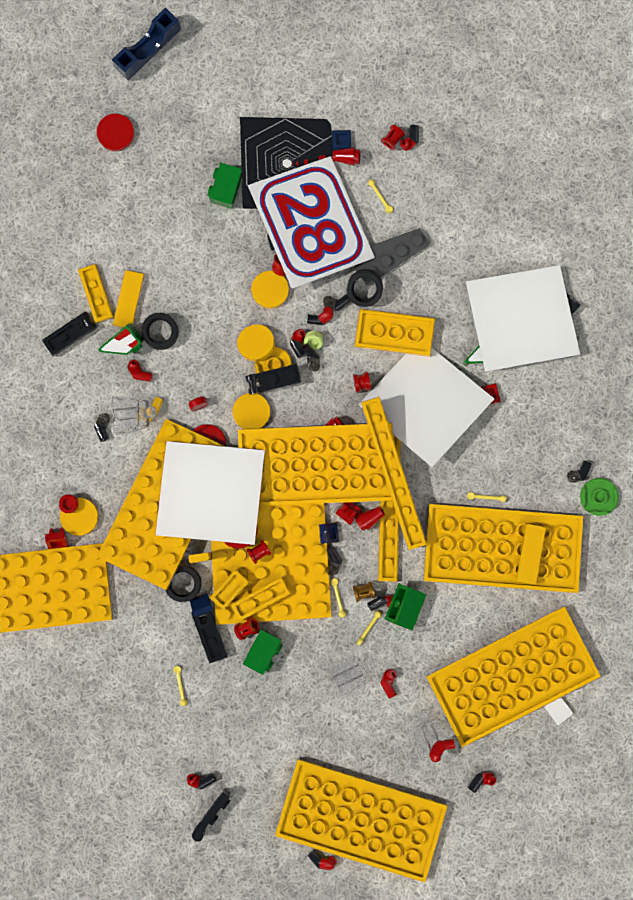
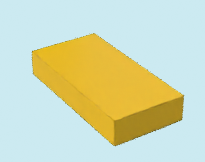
M211 552L188 555L189 562L191 563L212 559Z
M235 568L209 598L224 611L250 581Z

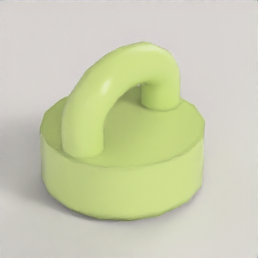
M317 331L308 332L305 335L304 344L309 343L314 350L321 348L323 345V334Z

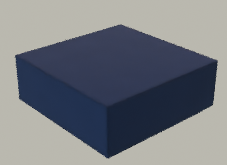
M332 130V150L351 148V130Z
M338 523L319 524L321 544L339 542Z
M208 593L190 600L194 617L213 610Z

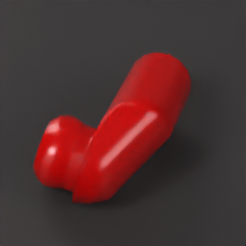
M137 360L129 361L128 370L134 379L151 382L152 373L142 371Z
M387 669L383 673L380 682L389 699L397 695L392 686L394 679L397 677V672L394 669Z
M454 739L436 741L429 751L431 761L439 762L445 750L455 749Z

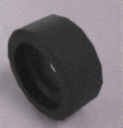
M361 269L351 275L347 284V294L352 303L360 307H369L377 303L381 298L383 282L376 272L369 269ZM362 277H368L376 284L375 294L367 299L358 297L354 292L355 282Z
M165 313L149 315L141 327L144 341L151 348L157 350H166L172 347L179 336V328L175 320ZM162 320L170 325L171 335L168 340L156 342L151 339L149 329L156 321Z
M182 565L178 567L175 575L180 572L190 574L194 579L193 590L187 595H179L173 590L171 581L168 589L165 591L171 599L178 602H187L194 599L200 593L202 582L199 573L194 568Z

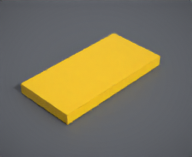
M360 309L355 347L430 357L435 318Z

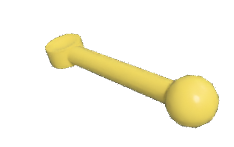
M370 179L368 185L374 189L385 206V211L391 213L393 211L392 206L387 204L377 189L375 181Z
M473 492L467 494L469 500L478 498L500 500L501 502L507 501L505 495H476Z
M333 578L331 585L334 586L340 610L339 617L344 618L346 612L343 610L337 586L338 580Z
M381 611L375 612V617L357 641V645H361L376 620L382 617Z
M175 666L174 672L177 675L181 696L180 705L186 706L187 700L184 696L180 675L181 667Z

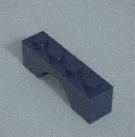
M165 7L152 20L149 30L140 41L133 46L124 47L112 59L115 69L129 81L181 30L179 20Z

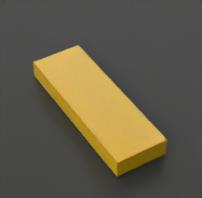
M93 264L78 269L95 323L114 318L97 265Z
M125 270L113 326L123 328L129 322L133 325L144 274Z
M531 524L525 525L516 581L536 585L546 527Z
M281 576L230 605L238 620L242 621L291 594Z

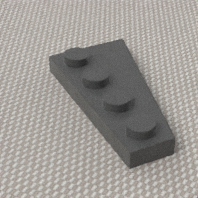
M420 228L371 245L370 248L375 258L354 265L356 271L361 269L373 270L381 278L429 246L430 242ZM362 277L367 287L374 283L372 279Z

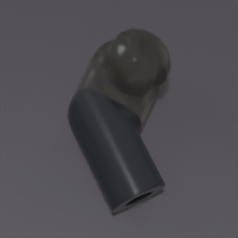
M345 294L339 300L331 298V296L323 298L324 307H331L334 311H339L352 302L348 294Z
M306 343L301 349L307 355L309 370L316 372L320 369V357L311 345Z
M107 413L99 415L94 424V429L100 442L109 439L106 428L111 418Z
M583 460L579 470L567 473L568 481L571 483L584 481L587 478L592 463Z
M333 546L327 550L331 560L326 568V572L331 576L336 575L342 565V559Z

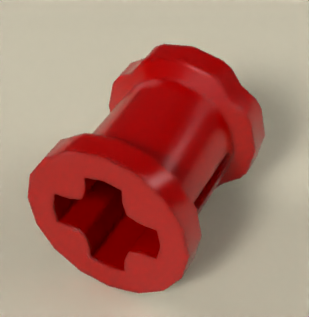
M391 125L390 131L385 138L381 139V143L390 150H395V145L401 137L405 136V133L398 126Z
M264 540L254 548L247 549L254 564H257L258 560L266 555H272Z
M253 617L248 618L242 624L238 623L234 626L235 635L240 640H244L248 635L252 633L257 634L260 631L259 623Z

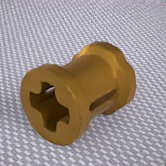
M371 581L361 586L353 585L356 602L368 597L375 598Z

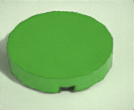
M595 478L586 482L579 496L584 510L596 516H603L612 512L619 500L617 488L608 479Z

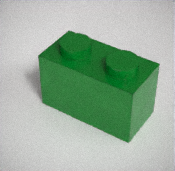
M220 162L219 168H215L213 174L215 181L213 186L210 185L207 196L211 203L232 209L242 179L241 168Z
M398 583L384 619L413 631L427 594Z
M261 628L243 665L264 675L265 671L269 673L274 664L271 661L273 655H278L283 646L280 643L282 639Z

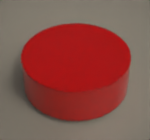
M201 396L191 400L188 406L193 412L206 407L208 402L206 397Z
M66 494L59 500V508L64 513H74L79 507V501L74 495Z

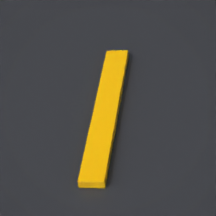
M380 396L361 402L408 550L427 545Z
M393 435V440L401 459V441ZM380 501V507L383 509L385 516L379 522L378 581L398 582L399 519L393 501Z

